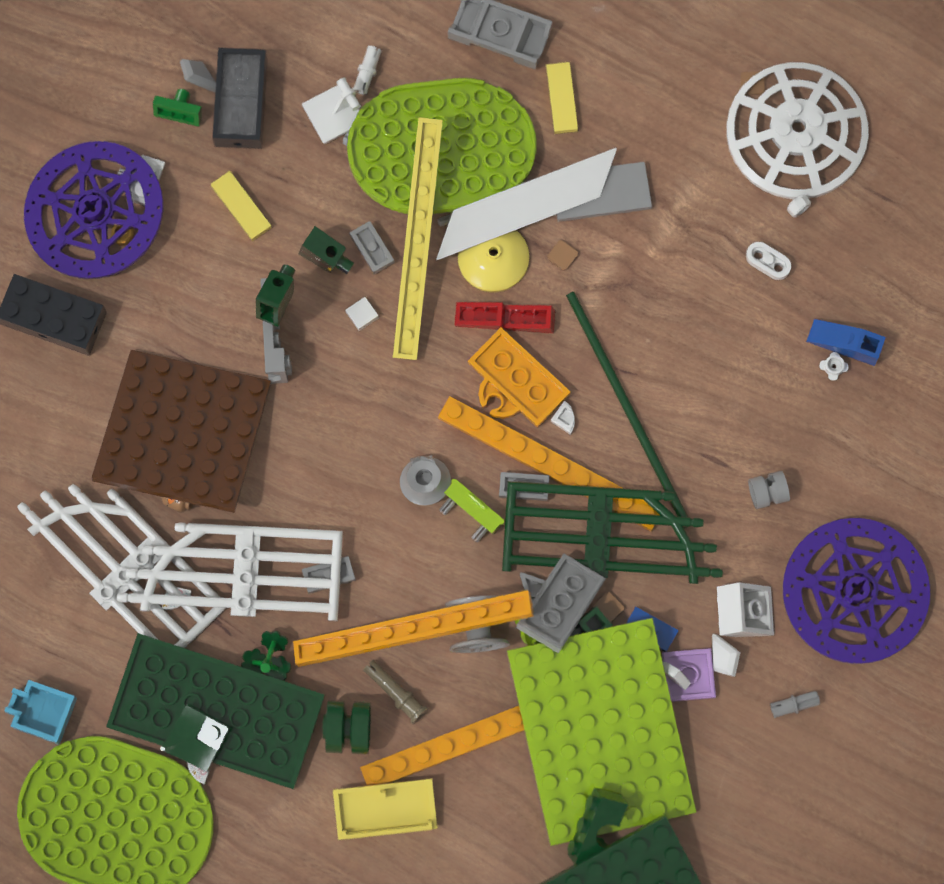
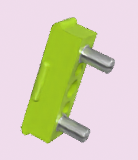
M457 479L451 480L452 484L444 492L449 499L439 510L442 514L446 515L457 503L478 521L481 526L472 536L475 542H479L487 531L494 535L501 525H505V520L462 483Z

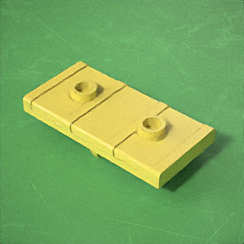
M432 778L333 789L338 840L437 829Z

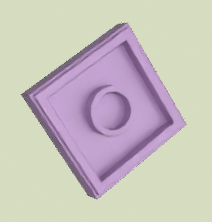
M711 648L662 652V663L663 661L668 662L679 669L691 683L684 690L666 676L671 702L716 698Z

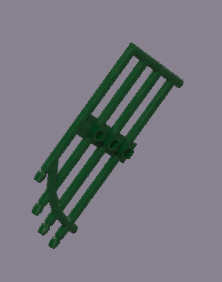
M508 481L502 571L512 572V565L555 567L560 558L513 555L514 540L585 545V559L574 560L604 578H608V571L688 576L690 584H698V577L712 576V578H720L723 576L722 569L697 567L694 552L706 551L707 553L717 552V545L713 543L691 542L683 527H703L704 519L675 516L660 502L661 500L673 501L675 496L673 492ZM517 491L589 496L588 511L516 506ZM613 498L642 499L660 515L612 512ZM515 516L587 520L586 535L514 530ZM611 522L672 526L680 541L611 537ZM610 546L685 551L687 566L609 561Z

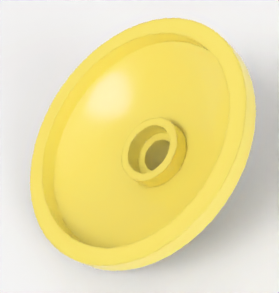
M517 230L458 252V264L464 278L475 288L486 292H501L512 288L524 277L529 265V250L522 235ZM495 249L498 251V254L492 256L489 254L490 250Z

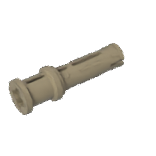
M375 659L369 662L375 671L368 665H366L363 671L395 701V706L398 710L401 709L410 717L412 724L417 723L426 714L428 708L426 706L423 707L413 697L414 694L411 691H405Z

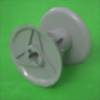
M498 596L461 598L445 603V606L448 608ZM490 626L466 631L467 641L452 645L450 652H486L510 646V642L506 639L491 638Z

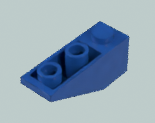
M814 319L806 342L875 366L886 337L864 329Z

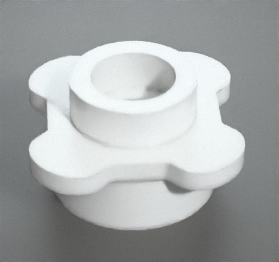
M832 352L830 357L826 361H821L819 365L820 369L824 370L832 381L837 380L838 375L848 370V364L844 362L837 352Z

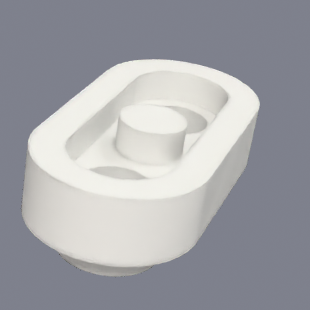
M755 242L748 247L746 259L751 266L775 280H782L789 275L791 262L786 256L763 242ZM760 253L762 258L756 259L754 254ZM774 266H781L782 271H775Z

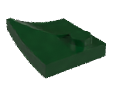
M187 704L160 750L178 757L205 772H209L231 727Z

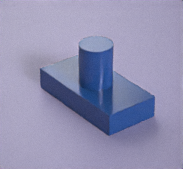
M635 607L627 623L653 618L659 649L667 652L679 630Z

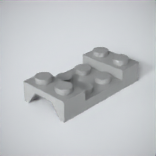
M461 0L455 20L448 29V39L468 46L472 43L511 57L515 63L536 70L552 30V21L494 0Z
M266 278L260 279V280H261V288H262V286H263V284H264ZM263 321L265 373L268 374V380H271V384L288 383V375H292V364L290 355H285L284 348H281L279 332H276V329H280V324L277 327Z

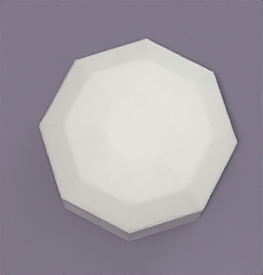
M806 195L798 196L790 202L787 211L792 217H797L810 207L811 201Z

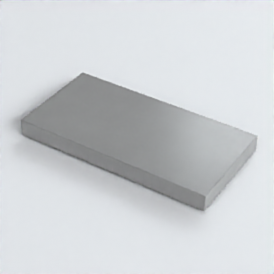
M645 162L611 166L600 197L556 214L557 221L652 209Z
M563 554L532 601L534 616L520 619L516 628L559 653L606 578L568 555Z

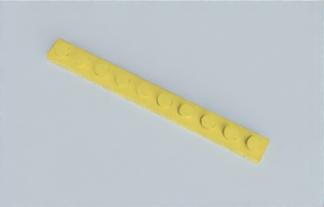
M418 118L393 358L417 360L443 121L438 119Z

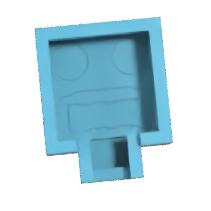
M28 680L24 691L13 688L9 705L4 710L7 714L14 716L11 727L60 745L77 698L71 694Z

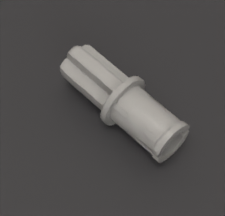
M816 691L796 697L790 695L791 698L770 703V708L775 719L794 712L799 714L798 711L818 706L820 699Z

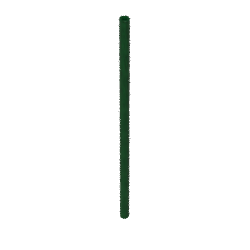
M570 292L566 297L664 491L675 493L674 500L670 501L676 515L678 517H688L575 292Z

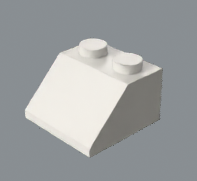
M740 582L717 587L718 624L721 636L753 637L774 635L771 587Z

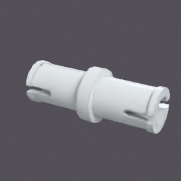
M367 47L363 63L358 67L359 74L353 87L355 92L358 90V94L367 95L372 77L377 73L375 68L382 53L380 49L376 51L377 47Z

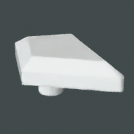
M712 634L713 671L735 676L741 652L719 635Z

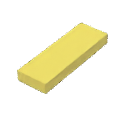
M570 62L547 64L546 70L554 134L578 132Z
M230 171L211 183L213 190L252 241L272 228Z

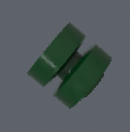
M328 700L327 711L323 716L322 733L323 739H325L326 753H343L345 741L350 740L352 754H369L371 702L354 701L351 715H347L345 701Z

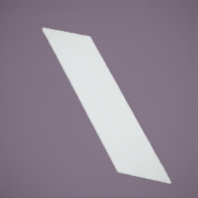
M617 149L608 150L453 210L436 259H442L599 198Z

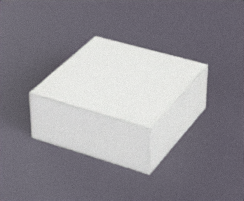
M366 297L345 310L358 331L379 318Z

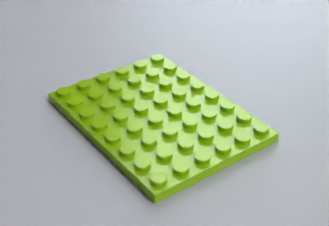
M653 618L569 636L559 653L542 643L507 650L551 846L570 842L574 839L577 831V822L584 814L586 800L592 794L594 787L621 794L628 803L620 827L614 825L603 826L597 832V835L645 825L663 814L667 819L696 813Z

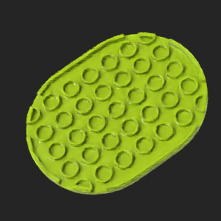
M454 78L404 84L380 92L378 96L366 102L359 110L349 130L347 156L356 182L369 197L386 208L408 214L418 118L443 120L433 214L453 212L455 209L525 182L532 169L536 154L535 129L526 109L522 108L513 98V95L501 87L497 88L485 83L483 80Z
M88 736L66 741L54 747L39 759L28 773L22 785L17 805L20 836L27 851L43 870L69 884H188L204 864L213 839L214 821L210 801L200 782L192 776L188 769L163 755L107 737Z

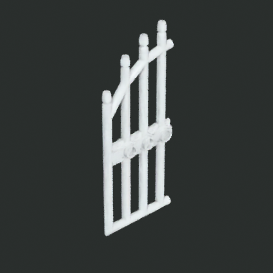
M72 484L68 490L81 504L63 507L45 490L40 496L45 503L49 504V507L54 512L43 519H40L34 511H31L27 504L21 502L17 506L19 511L33 524L27 530L33 536L40 532L94 587L89 594L106 611L112 606L138 633L158 639L122 602L117 601V594L126 593L129 589L133 593L143 594L144 589L137 583L139 578L126 577V570H152L162 555L143 554V546L170 545L123 497L119 496L120 494L117 491L110 489L107 492L109 498L115 501L116 505L95 503L84 492L82 493L78 486ZM89 512L130 555L119 564L72 515ZM105 514L128 516L147 538L136 547ZM62 519L112 572L101 581L48 526ZM174 556L171 560L181 571L195 572L181 556ZM170 580L157 581L170 595L184 596ZM192 582L206 597L221 598L206 582ZM151 604L150 610L179 639L175 645L186 648L226 609L213 607L204 616L195 606L180 605L197 622L186 633L159 604Z
M175 523V531H187L189 534L172 546H143V554L162 555L152 570H126V577L148 579L144 593L117 594V601L141 603L140 611H150L151 604L231 608V616L256 617V609L328 613V621H338L343 531ZM204 534L236 535L235 550L187 546ZM264 536L333 540L332 555L260 551V538ZM174 556L234 559L233 574L169 571L164 569ZM259 561L331 564L330 579L258 575ZM158 580L233 584L232 598L160 595L153 593ZM257 585L330 589L329 603L257 600Z

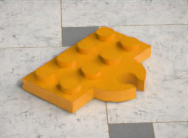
M501 327L468 360V364L484 378L478 393L482 409L487 407V401L492 397H497L501 401L500 407L492 409L490 412V416L494 418L506 419L521 412L538 428L571 394L570 390Z

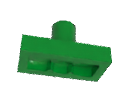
M178 89L174 100L155 95L153 100L154 116L199 127L202 120L201 106L188 103L190 93L187 90Z

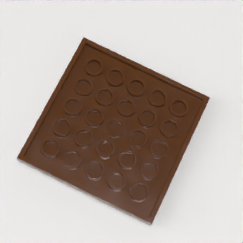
M130 350L92 474V481L235 513L270 390L271 380Z

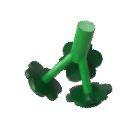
M265 631L262 633L261 644L266 646L268 650L267 657L265 654L260 653V650L254 648L252 651L246 650L242 655L244 661L241 663V667L258 673L264 672L270 677L284 681L287 679V673L291 671V664L286 661L284 656L276 658L272 657L273 652L278 650H285L288 638L282 636L278 631Z

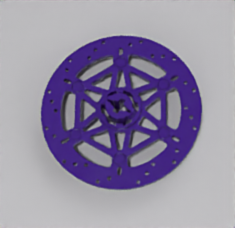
M104 141L77 144L51 158L32 181L24 206L26 233L35 252L46 264L56 271L80 279L108 277L133 265L152 245L162 222L163 194L158 178L152 168L133 150L116 143ZM92 161H112L124 166L126 169L121 175L93 169ZM77 165L78 172L57 192L49 191L51 185L64 171ZM89 176L93 189L86 191L85 178ZM95 176L113 179V181L100 189ZM79 180L80 194H65ZM135 181H139L144 194L145 211L142 215L136 214L130 185ZM121 184L113 197L107 194L108 191ZM124 192L126 193L128 210L115 205ZM70 200L75 202L73 208L61 204L60 201ZM44 205L52 206L57 234L52 239L48 238L43 225L42 213ZM60 209L72 214L63 228L59 216ZM115 211L128 217L126 220L112 219ZM75 222L80 225L78 229L66 235ZM122 225L123 227L108 240L107 226ZM131 227L138 229L137 234L127 246L116 254L110 255L109 248ZM102 229V243L98 244L94 231ZM88 231L92 244L75 241L74 238ZM66 245H72L94 251L96 258L94 260H79L63 254L61 250Z
M846 518L818 527L808 534L795 548L784 573L783 601L793 628L801 639L815 651L843 663H873L899 652L919 632L929 608L930 582L921 556L911 542L901 533L878 521L863 518ZM863 537L872 539L883 544L884 549L877 553L848 547L846 538ZM829 543L832 544L834 553L815 574L806 573V566L813 555L823 546ZM892 546H896L894 551L890 550ZM852 554L872 557L873 560L863 568H859ZM842 555H846L853 569L844 571ZM895 557L901 560L908 573L911 585L910 594L903 593L900 590L891 565V561ZM834 560H837L839 576H823L822 573ZM881 562L882 565L875 577L867 572L876 563ZM884 570L888 571L893 590L878 584ZM846 577H847L848 579L851 578L850 580H848V582L845 584V586H844V588H843V583H842V581H843ZM796 578H803V581L797 580ZM819 581L835 582V590L819 585ZM863 583L859 593L850 598L853 588ZM802 588L812 589L822 617L818 624H814L806 612L802 600ZM842 588H843V596H844V598H842L841 592H840V591H842ZM878 591L893 596L894 600L877 599ZM819 592L835 597L828 611L824 609ZM870 593L869 597L871 600L867 604L865 602L862 603ZM909 601H916V604L910 603ZM840 604L845 611L835 619H831L832 613L837 605ZM889 605L890 609L877 622L873 606ZM897 607L906 608L908 612L900 626L892 634L882 638L879 628ZM869 611L870 627L866 625L860 612ZM850 613H853L861 627L840 624V621ZM833 628L864 634L867 644L852 645L842 643L830 638L828 634ZM819 630H822V633L819 636H817V632ZM874 641L877 642L878 648L875 647Z

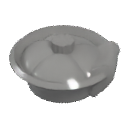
M432 455L410 458V462L404 467L400 476L402 493L409 501L418 505L437 503L446 495L444 492L451 484L448 468L443 462Z

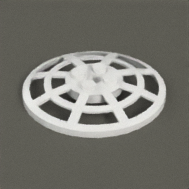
M790 62L764 69L742 86L729 110L727 142L729 151L739 170L751 183L763 191L788 199H795L801 195H806L807 198H814L832 192L843 185L856 171L867 147L868 121L860 98L843 78L818 65ZM804 68L820 72L823 75L817 84L806 80L788 81L784 69ZM770 73H775L779 84L767 89L758 100L745 96L748 89L758 80ZM831 78L848 91L857 108L844 110L837 97L826 89ZM791 87L813 89V92L808 100L795 99ZM782 90L786 102L778 106L777 109L764 103L771 95ZM822 94L832 102L837 111L823 113L821 108L816 105ZM741 104L752 109L749 119L750 136L736 141L734 121L737 108ZM761 112L772 117L770 129L757 133L756 120L758 113ZM860 117L862 136L860 147L856 154L845 146L848 135L847 119ZM840 120L841 134L838 142L826 135L827 123ZM801 122L805 126V130L803 132H796L793 130L792 124ZM769 139L773 140L780 149L775 159L764 150L760 142ZM821 144L834 150L826 159L817 164L815 163L813 152ZM753 145L759 157L771 166L765 179L758 176L747 165L739 150ZM788 154L795 156L803 155L806 167L788 166L784 162ZM839 155L852 162L839 177L827 184L821 185L818 171L831 165ZM779 171L792 175L809 174L812 188L789 189L774 185L773 182Z

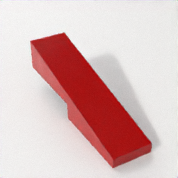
M456 302L455 326L495 330L501 327L503 330L554 334L556 310L552 305Z

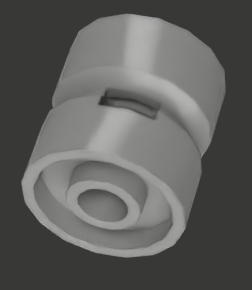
M783 471L770 473L767 478L758 476L748 479L750 495L756 510L769 507L771 502L777 505L790 501L788 484Z

